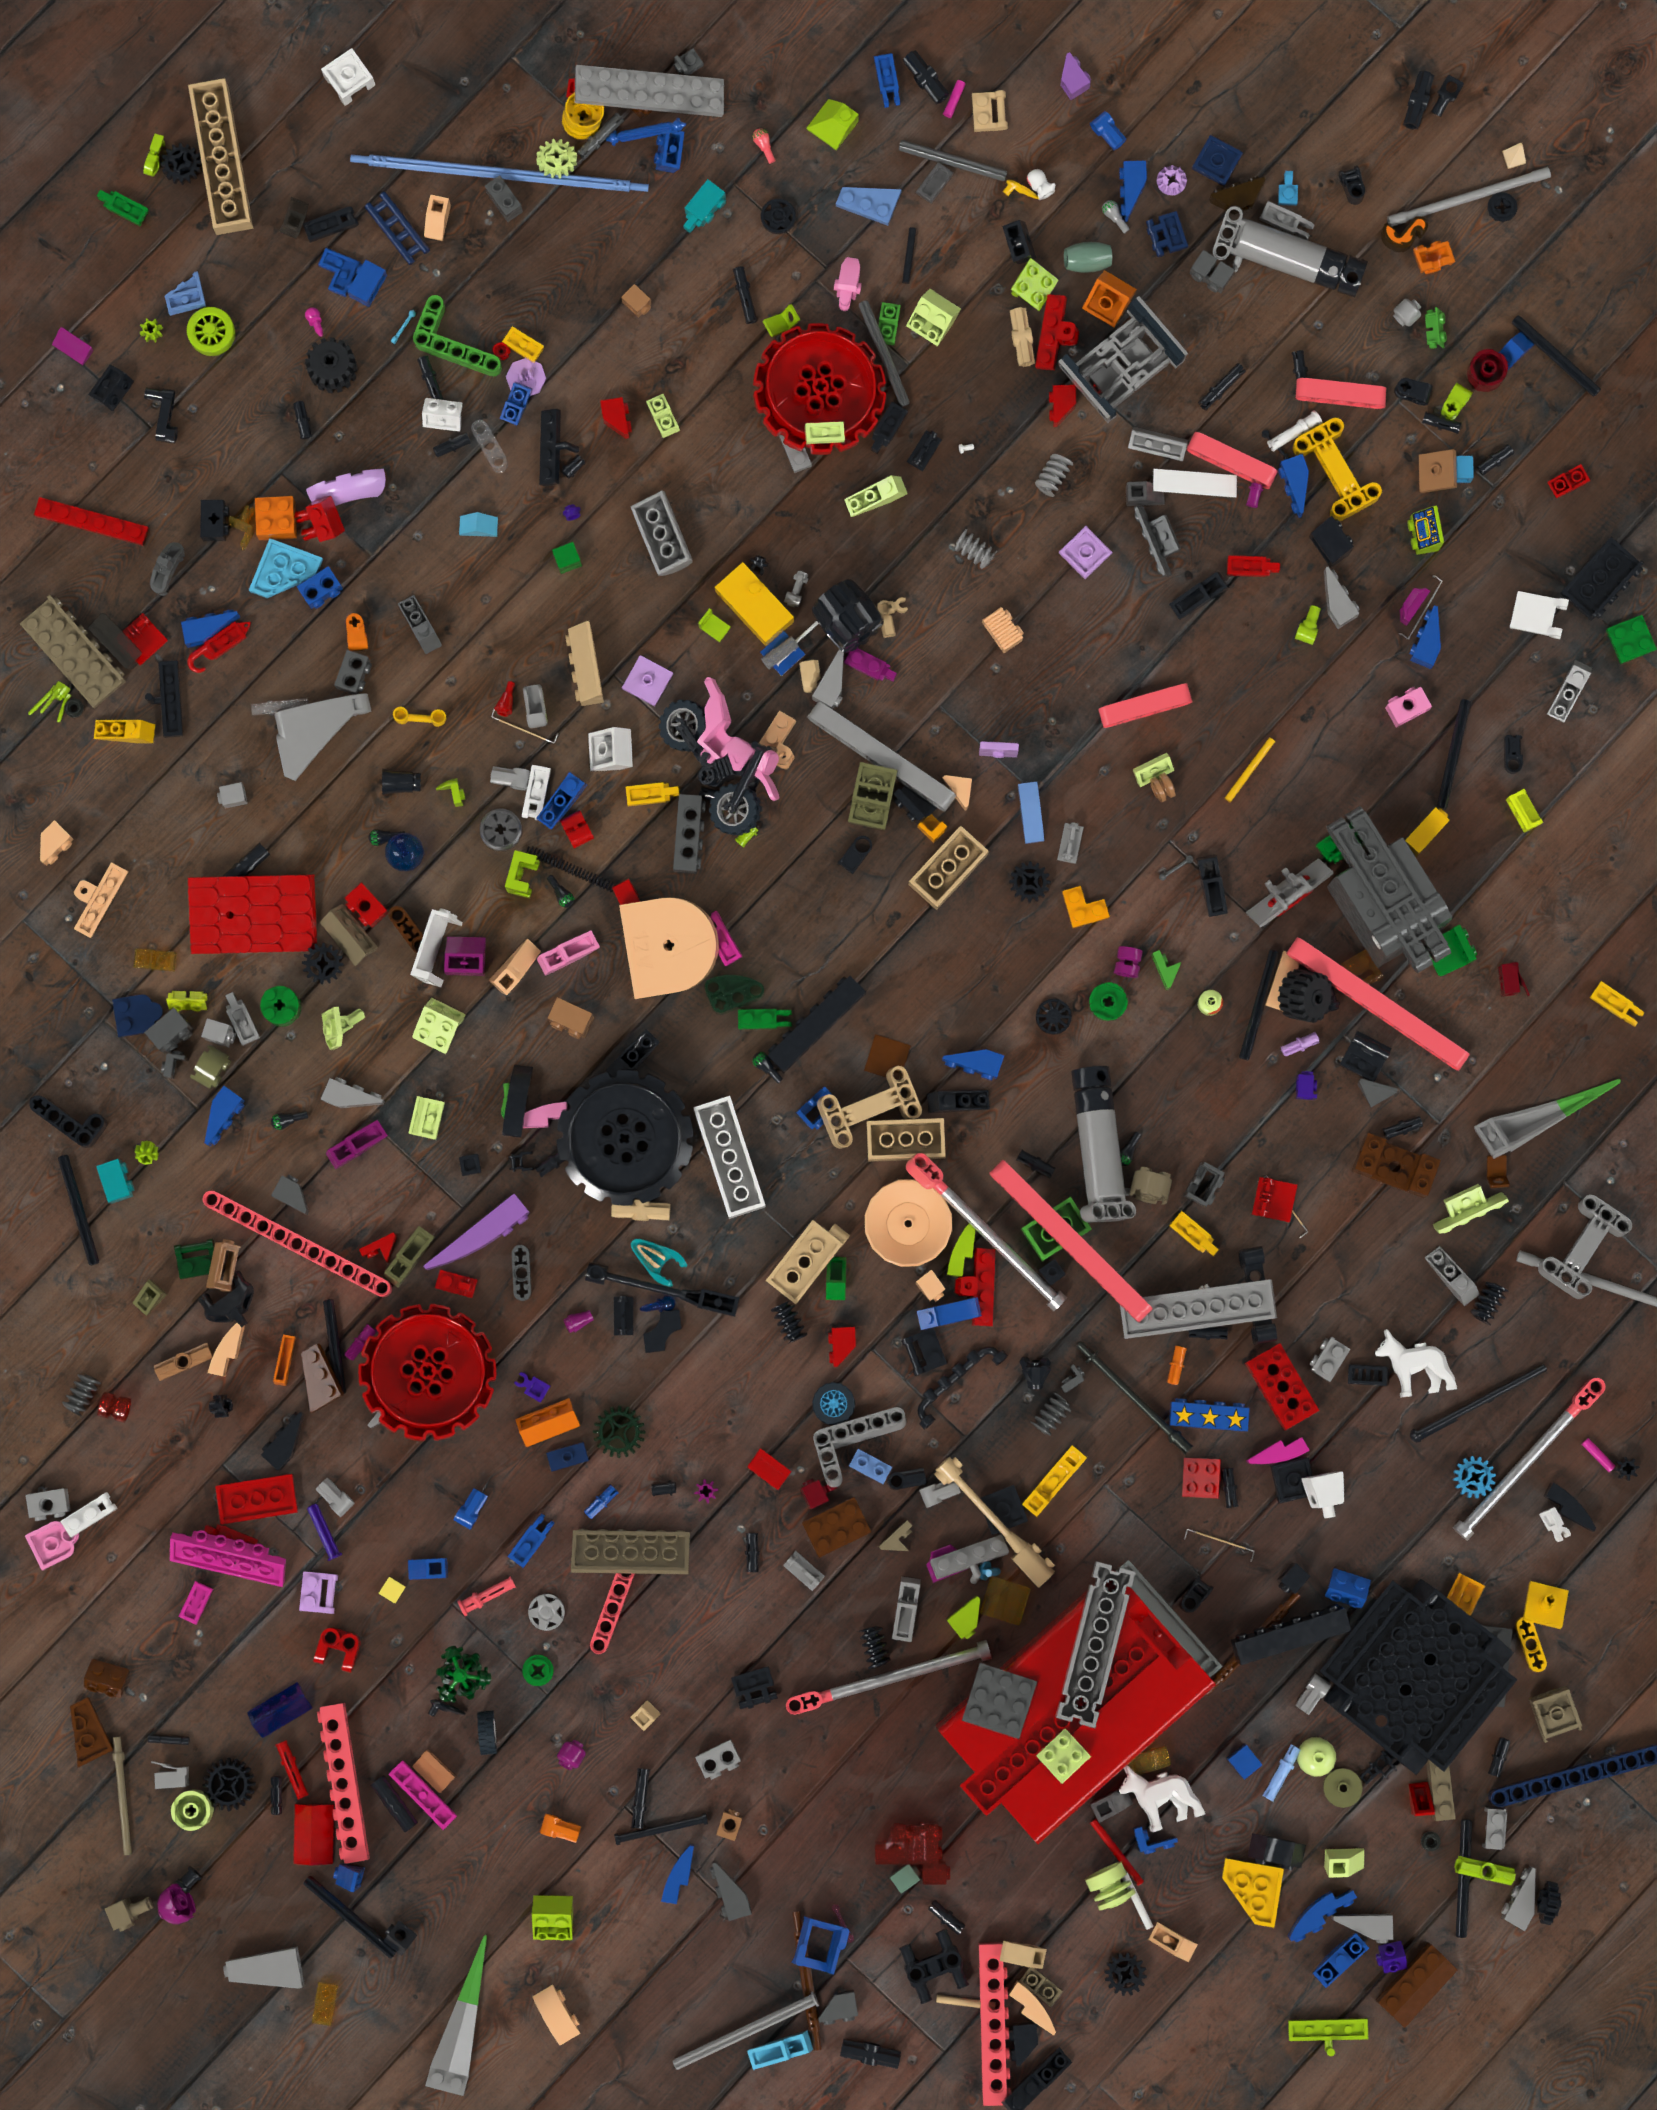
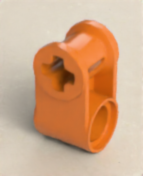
M356 613L350 614L346 618L349 651L368 649L367 635L362 617ZM355 619L357 620V622H359L357 623V627H353L352 625L353 620Z

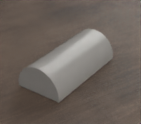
M662 490L631 506L658 576L675 573L693 562L665 491Z

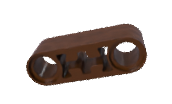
M392 907L388 913L389 919L411 949L417 954L416 944L422 941L423 934L402 907ZM397 911L403 913V917L400 920L393 919V915ZM406 923L412 929L416 936L414 939L407 933L403 924Z

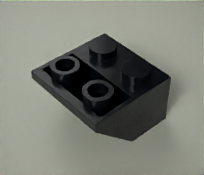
M1333 516L1324 521L1309 536L1330 568L1348 557L1354 547L1351 537L1348 534H1344L1340 521L1334 519Z

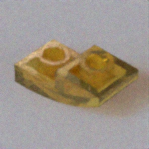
M135 949L133 968L175 972L177 953L155 951L152 949Z
M1166 1746L1140 1753L1128 1766L1136 1774L1140 1775L1170 1766L1171 1761Z
M318 1982L312 2024L332 2027L338 1985Z

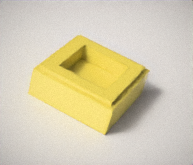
M389 1577L379 1594L396 1604L406 1586Z

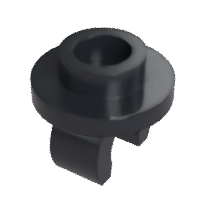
M755 555V558H750V562H752L750 570L753 572L755 567H759V575L762 576L764 567H768L769 564L766 562V558Z

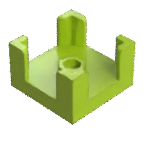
M514 851L505 884L508 893L530 898L532 889L529 888V884L519 880L523 876V867L535 871L538 870L540 861L537 860L536 855Z

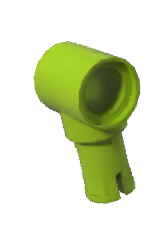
M1310 606L1306 620L1300 623L1295 639L1313 645L1318 632L1316 623L1321 611L1319 607Z

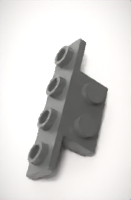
M1137 505L1134 507V515L1142 526L1143 537L1150 545L1149 552L1152 557H1155L1157 571L1162 576L1169 577L1172 573L1165 558L1181 550L1167 515H1163L1150 522L1144 507Z

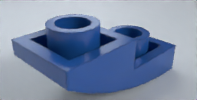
M514 382L500 419L518 425L528 403L532 388Z

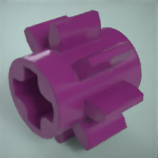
M704 1479L702 1486L696 1484L699 1491L694 1492V1494L701 1496L699 1502L704 1498L708 1504L709 1498L716 1499V1496L713 1494L718 1489H713V1481L707 1484ZM704 1486H707L708 1489L712 1490V1492L709 1493V1497H705V1494H701V1490H704Z

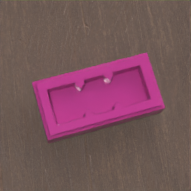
M195 1581L179 1617L197 1625L214 1589Z

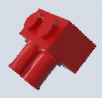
M331 496L317 499L306 506V509L294 513V518L300 517L296 519L297 523L307 520L312 522L313 527L302 529L301 531L302 536L307 534V536L303 537L305 541L318 537L319 542L336 538L345 531Z

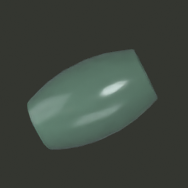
M1081 242L1064 249L1065 268L1081 273L1106 269L1112 265L1111 246L1100 242Z

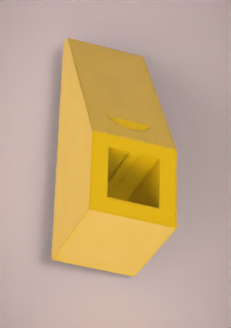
M96 720L94 739L130 743H153L155 724L144 720Z

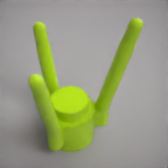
M58 681L28 714L32 715L48 698L49 700L40 710V713H44L54 699L59 701L64 699L57 718V722H60L65 711V703L71 697L68 694L71 689Z

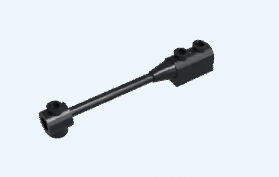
M589 1262L585 1281L604 1285L605 1281L609 1280L679 1297L681 1300L697 1306L699 1309L736 1317L739 1297L706 1289H674L609 1273L608 1266Z

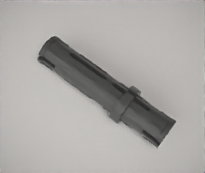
M615 113L593 136L587 138L588 141L576 151L577 154H581L580 157L586 160L624 122L623 118L618 113Z

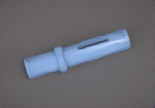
M1290 1744L1283 1759H1280L1279 1762L1281 1764L1262 1796L1274 1802L1288 1773L1295 1767L1293 1764L1300 1752L1299 1748Z

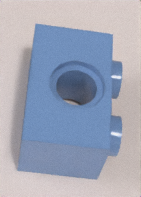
M859 1449L849 1467L881 1484H884L892 1469L888 1464Z

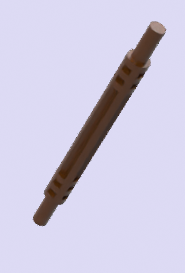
M1298 1593L1292 1594L1283 1605L1280 1604L1260 1627H1265L1266 1629L1272 1627L1273 1623L1281 1621L1301 1596ZM1235 1655L1214 1675L1213 1681L1216 1686L1206 1694L1207 1696L1221 1682L1224 1683L1240 1664L1236 1662Z
M800 1911L792 1912L796 1949L802 1930ZM808 1946L805 1954L807 1958H809ZM799 1966L803 1996L805 1998L811 1995L812 1991L814 1992L812 1972L809 1967ZM815 2005L806 2009L808 2029L811 2031L813 2049L818 2051L821 2050L820 2024L817 2006Z

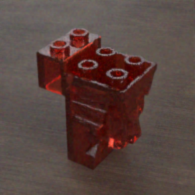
M921 1822V1825L894 1823L890 1828L888 1840L875 1841V1864L922 1865L923 1885H946V1880H950V1866H946V1861H939L942 1860V1846H938V1840H942V1826H938V1822Z

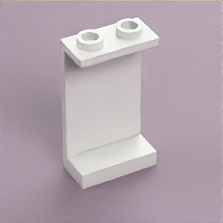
M442 908L439 911L433 909L431 911L410 974L424 983L442 987L444 980L431 972L447 924L449 922L462 926L463 923L457 919V915L451 914L450 911Z

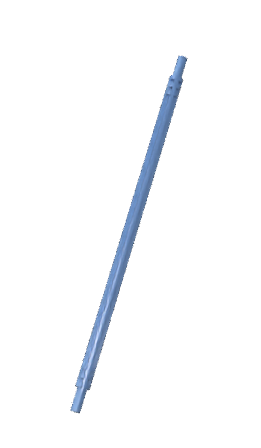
M351 154L350 162L365 163L376 167L497 178L500 175L502 179L626 192H630V190L648 192L649 184L631 183L630 180L570 174L568 176L562 174V177L559 179L558 175L551 178L550 173L545 176L544 172L371 154L369 156Z

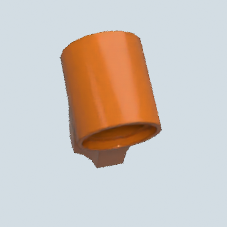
M545 1814L539 1833L576 1843L581 1826L563 1821L562 1818Z

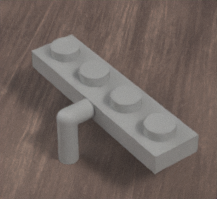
M1001 1534L931 1559L930 1564L937 1579L970 1568L973 1574L970 1582L976 1584L981 1576L977 1565L1007 1555L1009 1550Z

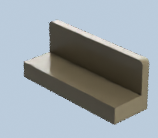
M343 904L331 909L320 922L355 966L364 957L375 952L378 948Z

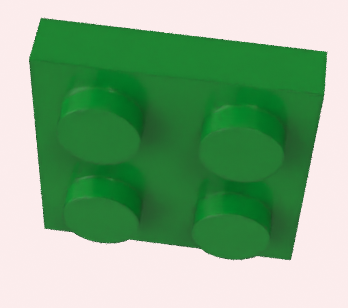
M1643 615L1606 629L1620 665L1657 650Z

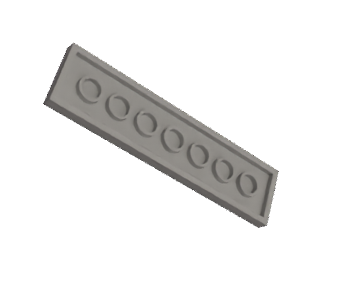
M576 65L575 103L722 117L724 114V79Z
M1272 1279L1142 1297L1153 1309L1140 1323L1120 1305L1125 1339L1277 1318Z

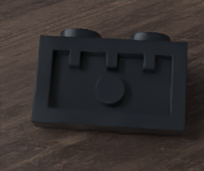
M110 364L88 395L105 405L109 410L114 411L134 381L125 372Z

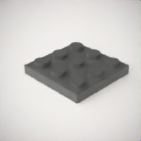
M980 1663L962 1721L1019 1739L1037 1681Z

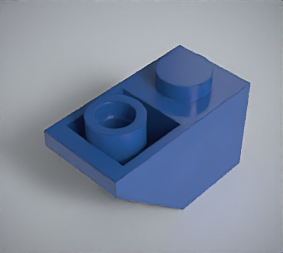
M447 1558L408 1560L409 1580L448 1578Z

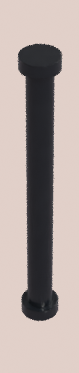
M702 1813V1816L621 1835L616 1833L614 1837L616 1845H621V1842L702 1823L707 1825L708 1819L706 1813Z

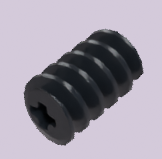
M1486 1282L1485 1286L1488 1289H1482L1481 1292L1484 1296H1478V1300L1481 1303H1474L1478 1310L1471 1309L1470 1312L1476 1319L1491 1326L1487 1321L1488 1319H1495L1491 1312L1498 1313L1495 1305L1502 1306L1499 1298L1505 1299L1506 1297L1502 1292L1509 1293V1291L1496 1283Z
M785 1302L772 1308L771 1312H778L774 1319H781L777 1325L784 1326L780 1332L781 1334L787 1333L783 1339L784 1341L790 1340L788 1343L790 1344L804 1338L808 1334L807 1332L801 1333V1330L804 1328V1325L798 1326L801 1318H794L798 1314V1311H791L795 1304Z
M874 1626L858 1631L864 1632V1635L860 1637L861 1640H866L862 1647L868 1648L864 1655L871 1656L866 1660V1662L872 1663L868 1669L885 1665L891 1660L890 1657H884L889 1651L882 1649L887 1645L886 1642H880L885 1637L884 1634H878L883 1630L882 1627Z

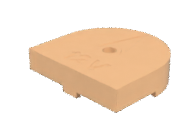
M660 898L619 905L635 999L685 991L701 983L710 974L718 957L719 939L713 921L702 908L680 898ZM669 940L671 941V943H674V947H672L671 951L670 948H667L666 944L669 943Z

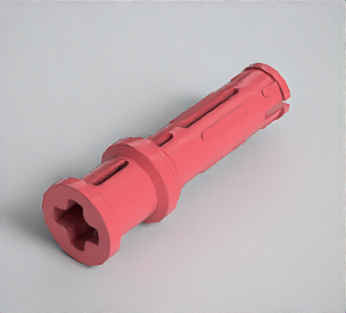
M510 1576L480 1593L474 1592L472 1596L457 1602L464 1616H467L470 1611L476 1608L481 1609L484 1603L516 1588Z

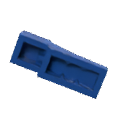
M978 1297L917 1311L921 1330L982 1316Z

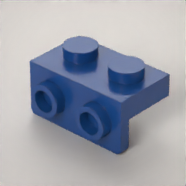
M1333 1568L1325 1597L1330 1598L1332 1601L1348 1604L1354 1608H1362L1367 1600L1371 1580Z

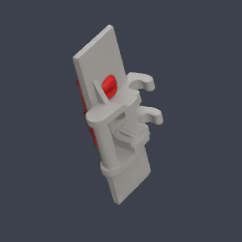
M1319 858L1296 875L1290 873L1287 868H1284L1281 871L1285 880L1277 886H1273L1270 880L1265 882L1271 894L1249 909L1246 914L1261 928L1311 894L1314 888L1333 874V871Z

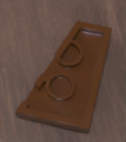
M87 1697L71 1705L77 1767L79 1768L113 1751L114 1748L90 1698Z

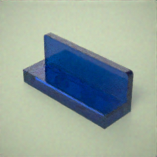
M296 1682L251 1709L247 1714L252 1726L264 1738L311 1710L312 1705L305 1697L299 1683Z

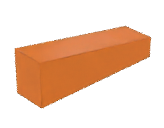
M283 1334L273 1382L276 1385L287 1386L295 1336Z

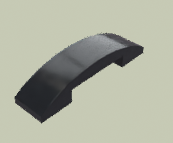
M514 1065L504 1115L502 1131L504 1136L522 1137L533 1067Z

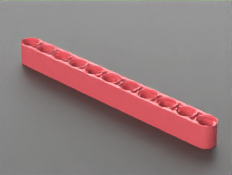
M1297 937L1286 954L1311 972L1326 975L1334 988L1453 1069L1459 1071L1470 1054L1301 938Z
M1002 1160L989 1172L992 1178L1137 1322L1140 1323L1153 1308L1009 1164Z
M208 1191L204 1194L203 1203L208 1208L380 1297H387L391 1294L392 1285L387 1280L215 1191ZM211 1195H216L217 1202L214 1205L208 1203ZM228 1204H233L234 1211L227 1214L225 1207ZM249 1212L251 1220L244 1223L242 1216L244 1213ZM266 1221L268 1229L262 1232L259 1229V1225L261 1222ZM279 1230L285 1232V1237L282 1240H277L276 1233ZM296 1239H301L302 1246L299 1249H294L293 1242ZM313 1248L319 1249V1255L316 1258L310 1256V1251ZM333 1256L336 1258V1264L333 1267H329L327 1259ZM348 1265L353 1267V1273L350 1276L344 1274V1268ZM364 1274L370 1276V1282L366 1285L361 1283V1277ZM381 1283H386L387 1291L382 1294L379 1293L378 1286Z

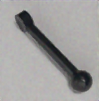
M1264 430L1262 432L1263 438L1272 439L1269 436V431ZM1281 448L1277 449L1283 455L1284 460L1291 458Z

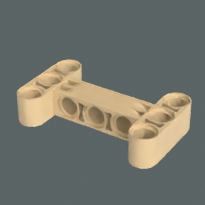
M896 1066L888 1070L886 1078L890 1089L841 1108L834 1095L828 1094L819 1098L817 1102L818 1110L831 1142L836 1148L841 1149L851 1145L853 1138L849 1126L897 1106L902 1117L906 1120L916 1119L921 1115L922 1108L904 1067ZM895 1070L900 1073L899 1080H896L893 1077V1072ZM902 1088L908 1092L906 1098H903L900 1094ZM825 1099L831 1101L830 1109L824 1106ZM909 1106L915 1109L913 1116L908 1113ZM833 1116L836 1117L839 1121L837 1127L833 1126L831 1123V1118ZM840 1134L846 1138L844 1145L838 1140Z

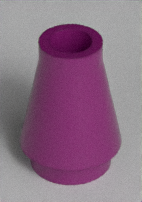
M590 1310L567 1315V1318L563 1319L569 1333H576L585 1325L594 1321Z

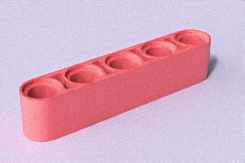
M1298 378L1296 381V399L1300 401L1382 409L1386 407L1387 388L1376 385Z
M1194 432L1186 448L1189 453L1245 480L1263 485L1262 488L1270 489L1278 473L1274 467L1200 432Z
M1184 683L1099 708L1098 711L1103 727L1108 728L1182 707L1193 701L1188 684Z
M621 1573L615 1574L590 1642V1648L595 1654H602L608 1649L635 1574H631L629 1577H625ZM617 1584H622L625 1587L624 1594L617 1595L614 1588ZM612 1602L618 1605V1611L615 1614L608 1611V1605ZM603 1621L610 1622L611 1630L609 1632L602 1631L601 1624ZM598 1639L602 1640L605 1644L604 1649L601 1651L596 1650L594 1647V1642Z

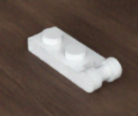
M532 765L522 812L523 818L533 817L537 820V816L544 808L551 768ZM530 805H537V810H531Z
M108 1492L60 1521L70 1538L118 1509L115 1503L112 1504ZM101 1503L106 1507L103 1511L98 1507Z

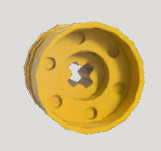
M574 92L568 97L562 114L564 130L576 139H587L589 136H593L601 125L604 106L575 103Z

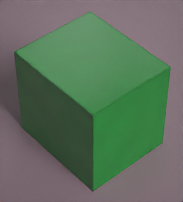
M573 542L552 549L561 574L582 567Z

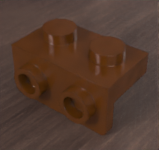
M91 1659L84 1677V1687L91 1692L98 1691L112 1698H121L129 1669Z

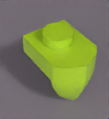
M457 778L448 780L436 788V790L451 789L454 805L456 807L463 806L462 800H466L463 788L460 789Z

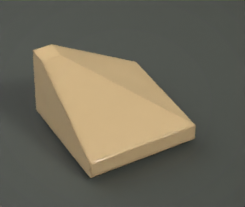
M1522 143L1502 151L1508 169L1526 164Z

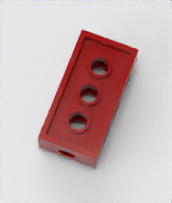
M1280 1343L1245 1363L1283 1430L1291 1428L1320 1411ZM1269 1365L1276 1367L1277 1372L1275 1375L1268 1373ZM1280 1381L1286 1384L1285 1392H1280L1277 1388ZM1290 1398L1296 1401L1294 1409H1290L1287 1405V1401Z

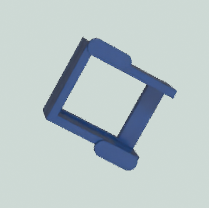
M804 1916L796 1953L791 1963L834 1975L840 1950L845 1949L849 1929ZM812 1926L834 1931L826 1962L805 1957Z

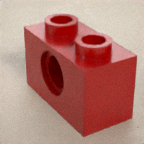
M362 882L345 897L347 900L345 905L352 913L358 912L360 915L358 919L365 927L369 924L373 928L389 913ZM364 902L370 903V908L367 911L361 910V905Z

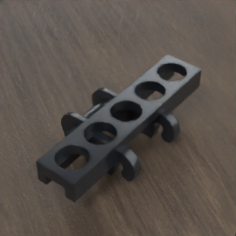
M1381 1750L1382 1755L1373 1764L1369 1762L1370 1766L1359 1776L1366 1785L1380 1773L1383 1775V1779L1386 1778L1388 1780L1387 1776L1393 1770L1398 1771L1396 1769L1397 1766L1391 1764L1395 1758L1393 1756L1390 1758L1387 1755L1388 1752ZM1378 1760H1384L1385 1764L1383 1767L1378 1766ZM1389 1764L1391 1767L1384 1773L1382 1770ZM1372 1768L1376 1771L1375 1774L1371 1773L1370 1770ZM1369 1773L1371 1777L1368 1780H1364L1363 1777Z

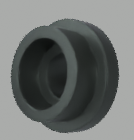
M73 698L65 703L64 710L68 716L76 718L83 713L84 706L80 700ZM73 705L78 707L75 712L71 711Z
M1429 1831L1422 1835L1421 1845L1425 1850L1435 1851L1439 1848L1441 1840L1438 1834ZM1428 1838H1433L1434 1843L1432 1845L1427 1844Z

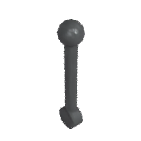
M1191 855L1187 856L1186 860L1168 872L1161 873L1159 879L1164 881L1168 875L1187 863H1192L1193 857Z

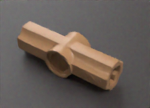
M207 1342L154 1365V1370L159 1380L162 1381L212 1359L213 1352ZM186 1356L188 1364L185 1367H181L179 1361L182 1357Z

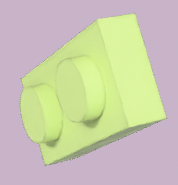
M806 423V444L844 442V423Z
M1167 753L1133 769L1140 787L1150 783V779L1153 777L1159 779V774L1163 772L1167 775L1174 771L1171 759Z

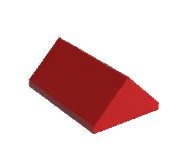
M295 1804L293 1864L310 1866L333 1864L334 1804Z

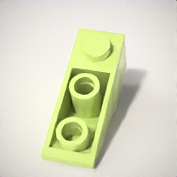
M891 475L844 500L851 517L891 503L908 493L902 478Z

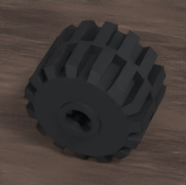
M332 337L327 342L325 338L320 339L321 344L319 345L315 342L312 345L313 351L308 350V359H305L306 369L312 383L317 385L321 391L326 389L328 393H333V389H337L338 393L342 392V387L344 386L348 389L351 386L350 380L355 381V372L358 370L354 354L349 345L346 346L342 340L337 342Z
M1294 969L1293 972L1287 973V978H1283V984L1279 986L1278 990L1280 991V996H1278L1279 1008L1283 1011V1015L1291 1019L1312 1023L1317 1022V1020L1321 1021L1324 1018V1014L1329 1012V1005H1332L1333 1000H1331V996H1333V990H1331V981H1328V977L1322 975V973Z

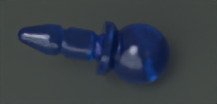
M664 1296L662 1299H657L654 1303L642 1306L640 1311H671L675 1307V1300L671 1296Z

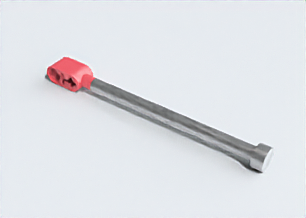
M918 1153L906 1163L907 1172L925 1189L934 1188L1048 1300L1046 1305L1055 1311L1063 1304L1067 1297L1061 1291L1056 1293L942 1181L943 1172L925 1154Z
M1600 1378L1589 1379L1572 1397V1404L1467 1519L1464 1522L1459 1520L1453 1527L1460 1536L1467 1541L1474 1534L1473 1528L1581 1410L1590 1408L1602 1395L1606 1387L1604 1381ZM1594 1381L1599 1384L1598 1392L1591 1390V1383ZM1587 1394L1591 1395L1584 1400L1586 1404L1579 1405L1580 1399L1578 1398H1583Z
M987 1640L977 1642L978 1647L821 1692L809 1691L792 1696L787 1700L786 1709L790 1714L796 1715L817 1709L821 1704L940 1669L979 1658L982 1661L992 1659ZM813 1694L815 1697H819L817 1705H813L810 1702L806 1704L808 1708L804 1709L801 1697H805V1701L811 1699ZM792 1700H798L801 1707L799 1710L793 1711L790 1709L789 1703Z

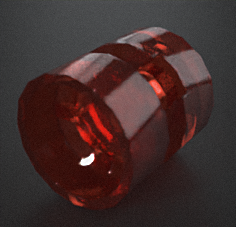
M104 1392L100 1399L97 1416L107 1419L113 1417L114 1421L125 1423L130 1412L131 1399L122 1396L116 1398V1395Z

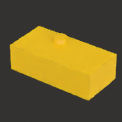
M743 562L715 586V592L765 646L769 645L794 623L792 614Z

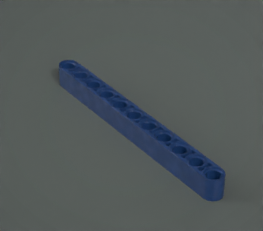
M1657 1743L1494 1788L1489 1792L1488 1799L1492 1805L1504 1807L1657 1764ZM1648 1750H1651L1653 1753V1758L1650 1761H1647L1644 1756ZM1632 1755L1634 1764L1627 1766L1626 1758ZM1610 1761H1614L1616 1767L1613 1771L1609 1772L1607 1764ZM1591 1766H1595L1597 1769V1773L1593 1777H1590L1588 1774V1769ZM1573 1771H1576L1578 1774V1779L1575 1782H1571L1569 1779V1775ZM1557 1776L1559 1785L1552 1787L1550 1781L1553 1777ZM1534 1782L1540 1783L1541 1788L1538 1792L1532 1791V1784ZM1516 1787H1520L1522 1790V1794L1518 1798L1513 1796V1790ZM1498 1792H1501L1503 1795V1800L1500 1803L1494 1801V1795Z

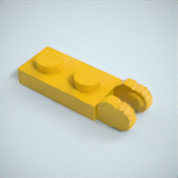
M1602 981L1590 996L1592 1000L1633 1026H1636L1638 1022L1627 1015V1011L1630 1009L1638 1016H1643L1644 1014L1632 1001Z

